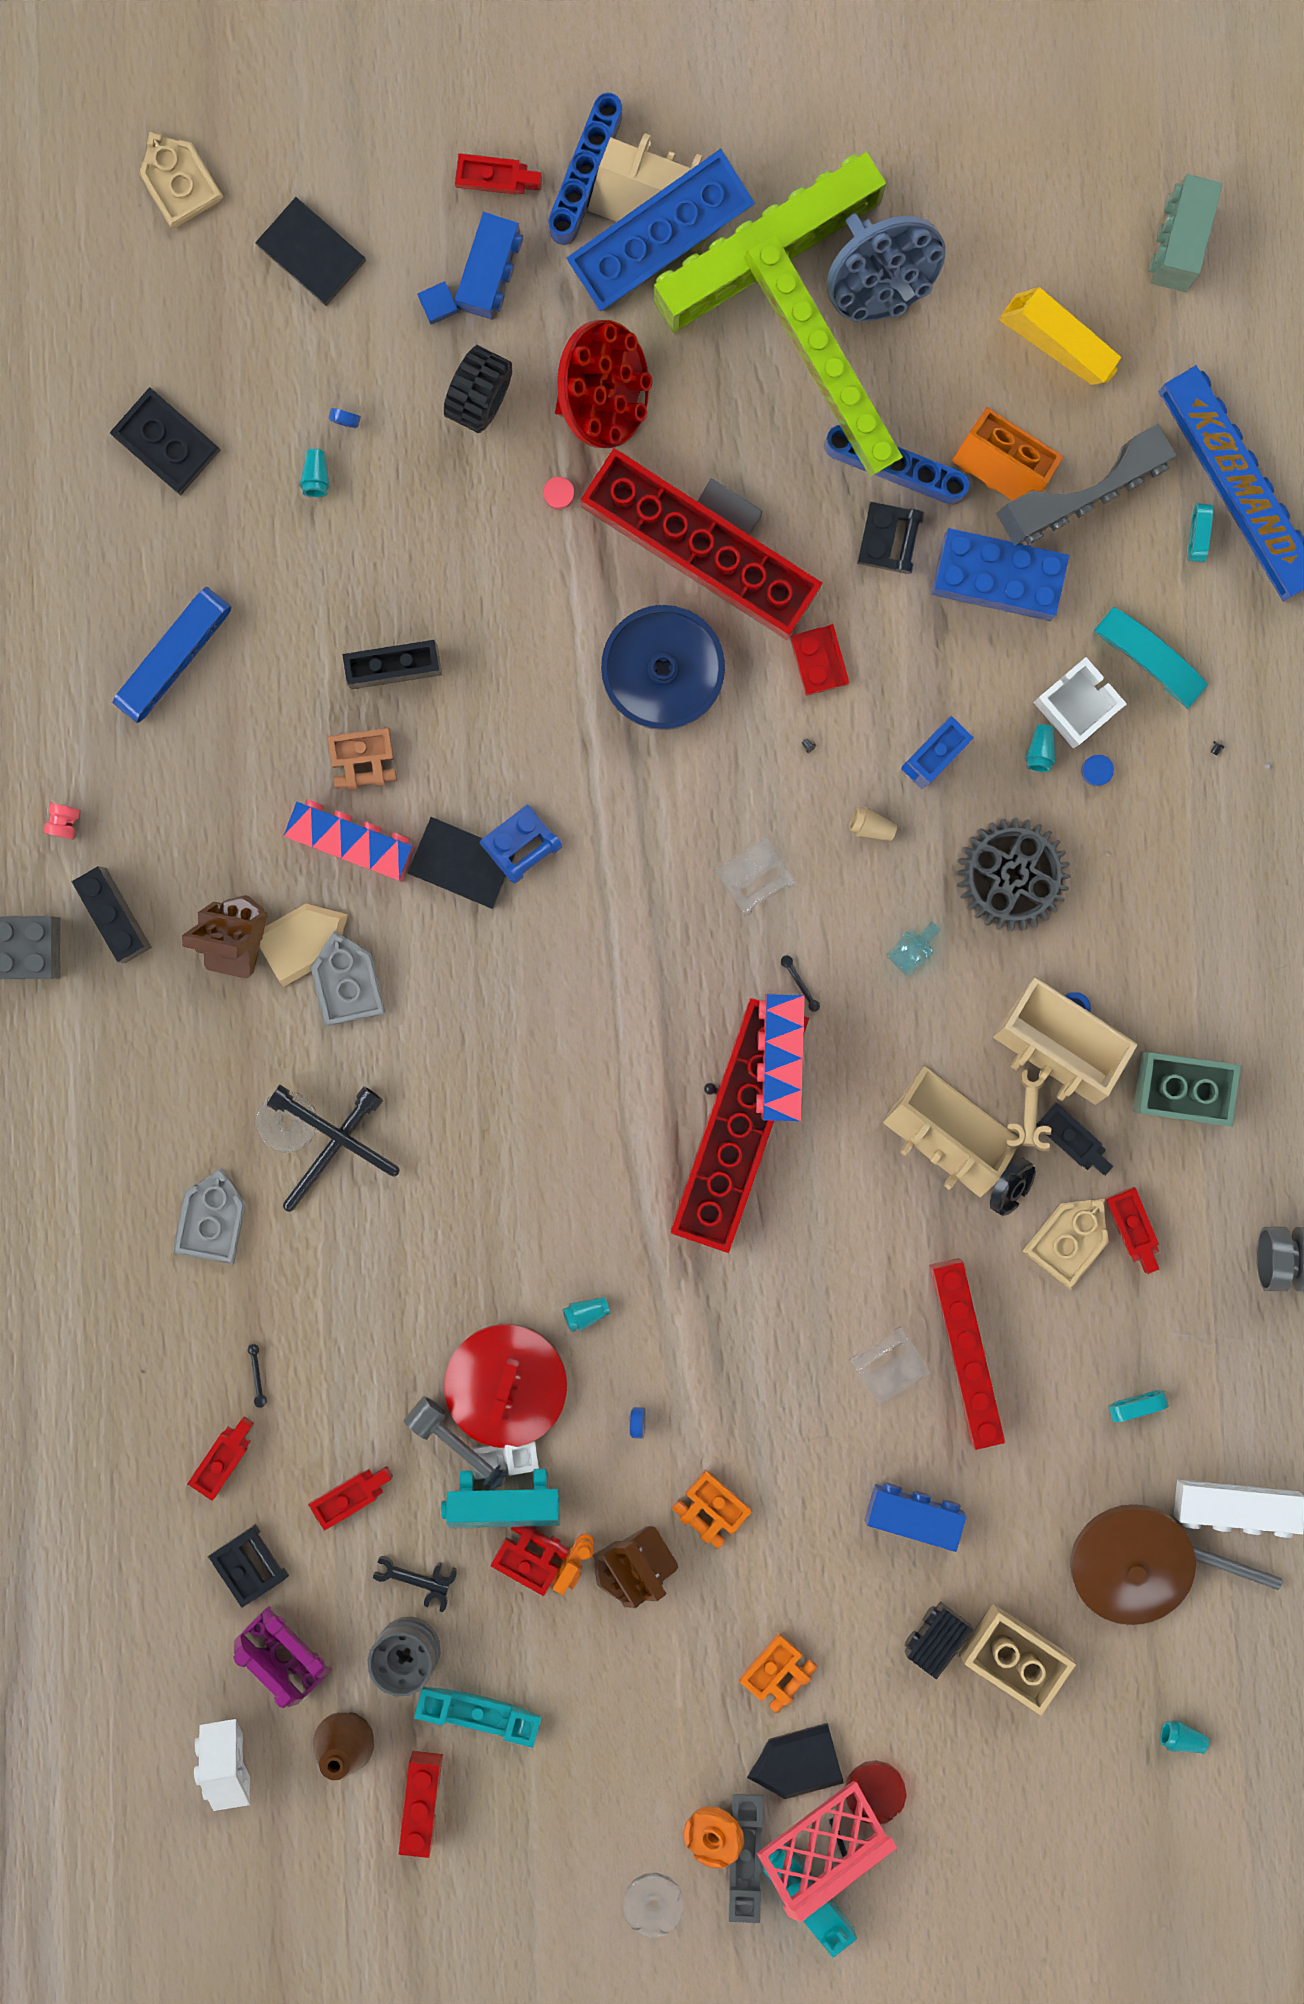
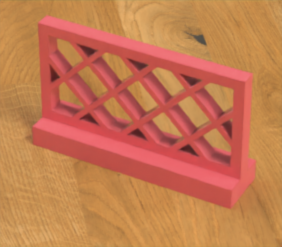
M852 1781L757 1852V1855L785 1904L782 1907L787 1916L802 1922L896 1850L897 1847L892 1838L886 1836L857 1782ZM852 1793L857 1800L855 1815L842 1812L845 1798ZM826 1812L834 1814L831 1833L818 1830L820 1818ZM841 1816L854 1818L850 1837L838 1835ZM861 1820L869 1822L874 1831V1834L865 1841L857 1839ZM802 1830L811 1832L807 1851L794 1848L796 1836ZM817 1834L830 1836L827 1855L814 1853ZM837 1838L849 1841L847 1855L842 1859L833 1857ZM778 1848L786 1850L783 1869L774 1868L768 1857ZM793 1852L806 1855L802 1874L790 1871ZM813 1856L826 1859L823 1873L818 1877L809 1875ZM789 1875L801 1877L799 1891L792 1897H790L786 1889Z

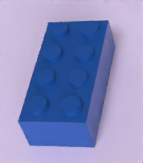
M948 528L943 537L931 595L1051 621L1057 614L1070 555L1023 544L1014 546L1013 542Z

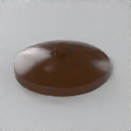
M1129 1504L1108 1509L1086 1524L1074 1543L1070 1558V1568L1079 1596L1094 1613L1111 1622L1138 1625L1158 1620L1168 1615L1181 1604L1192 1587L1196 1572V1559L1189 1537L1173 1517L1154 1507Z

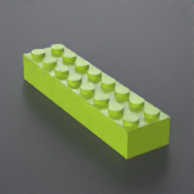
M867 151L860 156L857 154L851 155L841 163L842 167L833 173L830 170L822 173L815 179V184L806 190L804 187L795 190L789 195V200L782 205H771L763 211V217L752 223L751 220L744 222L735 230L736 233L731 237L717 239L709 246L710 250L699 256L696 253L688 257L682 263L683 267L675 272L668 270L656 279L657 283L654 284V304L673 334L757 282L744 259L747 250L776 234L789 259L792 260L848 225L845 220L853 213L861 217L880 205L887 183Z

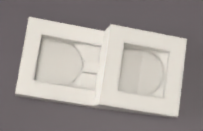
M535 1441L520 1447L505 1445V1448L488 1445L471 1447L473 1451L494 1469L501 1465L500 1470L503 1469V1472L508 1471L507 1475L509 1476L539 1469ZM473 1467L476 1480L486 1478Z

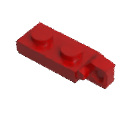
M460 153L458 154L455 187L517 195L524 194L525 189L541 190L543 177L541 172L528 171V166L521 164L519 160Z
M1132 1187L1105 1198L1126 1251L1132 1261L1136 1262L1139 1260L1144 1272L1147 1274L1160 1270L1153 1255L1159 1252L1157 1246L1159 1243L1136 1188Z
M244 1416L234 1430L228 1426L224 1432L222 1431L187 1485L213 1501L247 1451L251 1441L245 1436L254 1422Z
M387 1466L374 1474L371 1473L370 1469L364 1472L361 1471L311 1501L308 1506L325 1531L375 1501L383 1493L380 1486L389 1482L393 1475Z

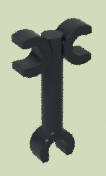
M379 1557L377 1563L385 1565L387 1572L380 1573L375 1571L373 1579L384 1582L392 1578L430 1590L426 1594L424 1606L428 1607L430 1600L437 1597L441 1600L439 1611L443 1612L446 1609L448 1603L446 1594L449 1584L453 1583L456 1578L457 1568L453 1567L449 1577H443L440 1574L441 1563H437L433 1571V1578L395 1567L389 1557Z

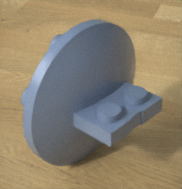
M853 213L845 220L855 237L843 247L835 258L829 270L826 285L828 297L837 312L854 322L874 321L890 316L898 317L904 314L907 308L917 300L930 294L932 285L941 272L946 254L944 240L931 222L916 216H898L873 225L869 219L863 222L856 213Z

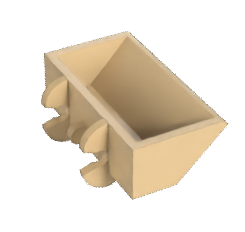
M645 133L638 148L610 137L598 169L587 211L617 222L701 163L703 155L697 153L691 168L673 162L676 154L669 151L667 158L650 153L651 135ZM709 237L690 250L702 255Z
M1035 976L1008 1011L993 1036L994 1039L1017 1053L1010 1066L1016 1071L1020 1065L1023 1066L1028 1060L1042 1070L1039 1075L1042 1079L1045 1080L1050 1075L1063 1083L1057 1094L1059 1100L1063 1101L1066 1096H1070L1075 1091L1095 1105L1109 1096L1138 1045Z
M925 1066L921 1068L901 1094L883 1121L886 1126L906 1140L900 1149L901 1154L906 1156L914 1146L927 1156L930 1162L934 1165H939L950 1174L944 1183V1187L950 1190L958 1180L980 1198L997 1183L1016 1149L1006 1147L1007 1140H1017V1136L1009 1132L1008 1129Z

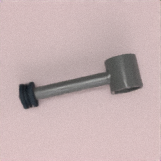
M423 1396L404 1419L405 1424L425 1440L433 1433L487 1478L483 1484L486 1486L488 1483L492 1487L491 1491L496 1487L502 1486L508 1471L503 1472V1469L500 1470L501 1465L494 1469L442 1424L447 1416L446 1412L432 1399Z

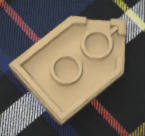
M149 132L144 161L141 163L139 175L170 228L184 224L223 199L222 193L191 142L178 141Z
M306 903L265 927L263 939L260 941L259 947L283 987L311 972L312 964L333 931L341 935L343 934L348 914Z
M1104 1199L1060 1203L1022 1250L1070 1290L1109 1243Z

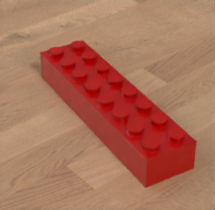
M613 448L580 499L581 508L785 640H788L823 584L809 573L615 448Z
M753 998L748 1000L670 1228L671 1234L726 1253L730 1252L774 1121L762 1120V1113H756L757 1094H762L763 1082H757V1064L763 1063L764 1051L758 1050V1032H764V1019H759V1000ZM804 1016L803 1036L809 1021V1017Z

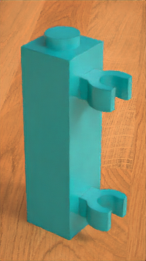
M534 1469V1490L474 1491L475 1478L473 1471H460V1491L447 1492L446 1501L441 1502L442 1520L446 1519L449 1528L560 1526V1493L558 1489H547L548 1472H546V1469Z
M778 1848L768 1856L774 1868L783 1869L786 1850ZM793 1852L790 1871L802 1874L804 1864ZM763 1866V1872H764V1873L767 1875V1877L770 1879V1877H769L767 1871L765 1870V1868H764V1866ZM788 1876L786 1889L790 1897L799 1891L801 1877ZM832 1899L803 1920L832 1958L857 1940L855 1927Z

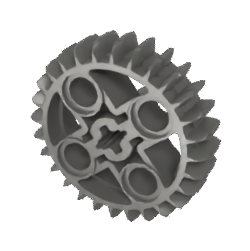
M1004 818L1000 820V828L997 829L996 825L991 822L988 824L990 833L980 828L977 830L981 838L980 840L975 837L968 839L973 848H962V851L968 857L967 859L960 858L957 861L959 864L964 865L965 868L956 871V875L964 877V881L956 885L960 888L965 887L967 892H964L960 898L971 899L966 909L976 907L978 909L974 916L976 919L983 915L987 916L984 923L986 926L990 925L993 920H996L997 930H1001L1004 923H1007L1008 931L1012 932L1015 928V923H1018L1020 930L1023 931L1026 930V921H1029L1032 927H1037L1038 921L1036 917L1039 916L1043 921L1049 920L1045 911L1048 910L1056 913L1058 909L1053 902L1062 903L1065 900L1058 894L1059 891L1069 890L1068 886L1062 884V880L1071 878V875L1062 873V869L1070 866V863L1060 861V858L1066 854V851L1057 852L1055 850L1060 840L1051 843L1048 841L1052 834L1051 831L1043 835L1040 834L1041 824H1037L1032 830L1029 829L1030 820L1028 819L1020 827L1018 818L1012 819L1011 826H1008ZM1006 836H1017L1007 854L995 847L989 846L996 839ZM1024 839L1030 840L1034 844L1035 850L1031 856L1024 855L1020 850V844ZM1043 851L1051 866V877L1034 869ZM982 852L989 853L993 858V864L989 869H985L979 864L978 858ZM1014 857L1013 861H1009L1000 867L1002 860L1007 861ZM1017 866L1016 875L1020 878L1013 880L1009 884L1010 875L1006 872ZM998 869L997 875L993 874ZM974 871L992 881L984 899L977 890ZM1036 881H1042L1047 886V894L1043 898L1037 897L1033 892V886ZM1025 884L1024 890L1018 889L1012 893L1013 889L1019 888ZM997 893L1003 895L1006 900V905L1001 911L993 908L991 904L992 897ZM1019 896L1038 904L1029 911L1010 914Z

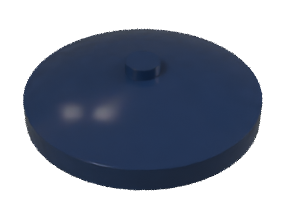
M655 605L633 612L615 627L603 650L601 673L604 688L609 699L624 717L645 728L671 730L693 723L711 708L722 688L725 674V659L718 637L702 618L681 607Z

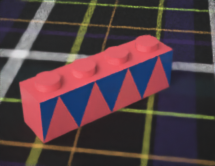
M306 799L305 804L296 801L283 835L284 837L395 880L403 881L415 847L408 844L410 838L394 832L391 837L380 834L381 827L364 821L363 825L359 826L351 822L352 816L335 810L334 815L322 811L324 805Z
M765 994V1000H759V1019H764V1032H758V1050L764 1051L763 1063L757 1064V1082H763L762 1094H757L756 1113H762V1120L801 1121L805 995Z

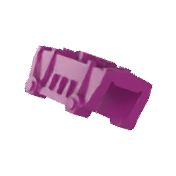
M268 1606L234 1640L235 1655L233 1658L238 1666H246L275 1695L274 1700L279 1707H291L298 1705L332 1671V1668L330 1666L327 1667L325 1661L318 1657L319 1655L316 1652L313 1653L285 1624L286 1621L277 1616L271 1610V1607ZM250 1632L254 1636H262L266 1640L264 1645L267 1648L256 1647L245 1635ZM284 1645L293 1654L292 1659L289 1661L278 1659L276 1656V1649ZM289 1670L293 1674L298 1672L302 1676V1684L306 1688L303 1693L290 1681Z

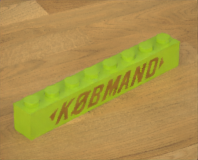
M776 234L747 250L744 256L745 261L868 475L871 477L901 459L900 451Z

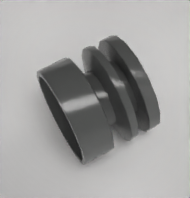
M1263 1227L1261 1229L1257 1245V1269L1259 1281L1264 1291H1288L1291 1284H1293L1296 1291L1304 1292V1227H1295L1292 1235L1287 1227Z
M401 1617L390 1622L373 1644L368 1657V1672L373 1683L384 1693L395 1697L410 1696L420 1691L430 1679L441 1654L440 1640L435 1630L425 1621L415 1617ZM405 1648L411 1650L408 1656L403 1654Z

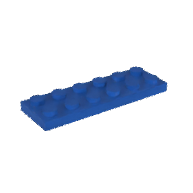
M720 148L566 259L598 309L603 311L756 203Z

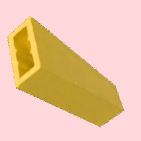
M1040 287L1015 294L999 317L1003 324L1090 385L1106 383L1117 372L1118 368L1116 365L1122 357Z

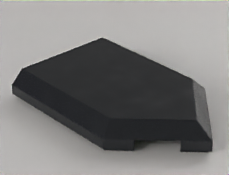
M828 1723L768 1739L747 1778L783 1799L843 1784L844 1781Z

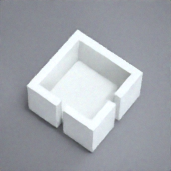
M1087 657L1081 660L1033 702L1072 748L1080 745L1126 705L1125 701L1109 683L1099 690L1094 687L1104 677Z

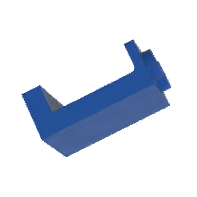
M951 716L901 767V770L917 786L923 789L943 771L974 737Z

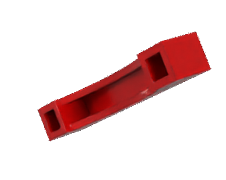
M956 1258L930 1264L929 1268L935 1294L942 1313L954 1361L970 1443L975 1450L1004 1444L1005 1438L964 1263L961 1259Z

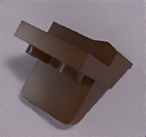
M247 895L225 900L222 903L212 902L198 912V924L182 935V947L195 949L198 953H204V966L209 971L248 978L255 970L268 912H265L260 905Z
M653 1526L644 1527L625 1540L615 1541L592 1555L595 1559L594 1566L597 1586L615 1599L620 1600L624 1607L636 1608L644 1601H659L667 1594L662 1587L663 1581L678 1569L675 1558L657 1529Z

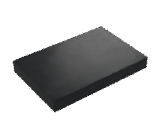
M297 197L290 202L255 242L265 254L325 306L329 304L366 262L365 257Z
M151 387L146 390L110 431V434L180 496L220 452V448Z
M430 817L407 872L412 876L491 909L494 908L507 877L479 843L483 838L433 817ZM516 854L509 858L511 862H513Z

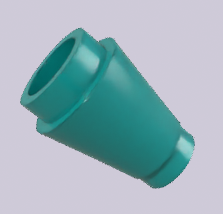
M308 449L306 451L299 486L302 488V494L313 498L324 497L330 488L325 452L321 449Z
M1043 724L1036 726L1025 757L1029 770L1050 772L1052 765H1055L1054 727Z
M601 1297L599 1299L595 1298L569 1303V1307L563 1309V1314L570 1331L578 1330L581 1332L606 1315H609L610 1309L605 1297Z
M1177 1720L1165 1722L1160 1733V1743L1168 1751L1205 1754L1209 1747L1207 1735Z

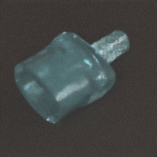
M931 922L920 934L908 930L886 954L887 958L901 972L910 977L933 954V949L929 942L938 934L940 929Z

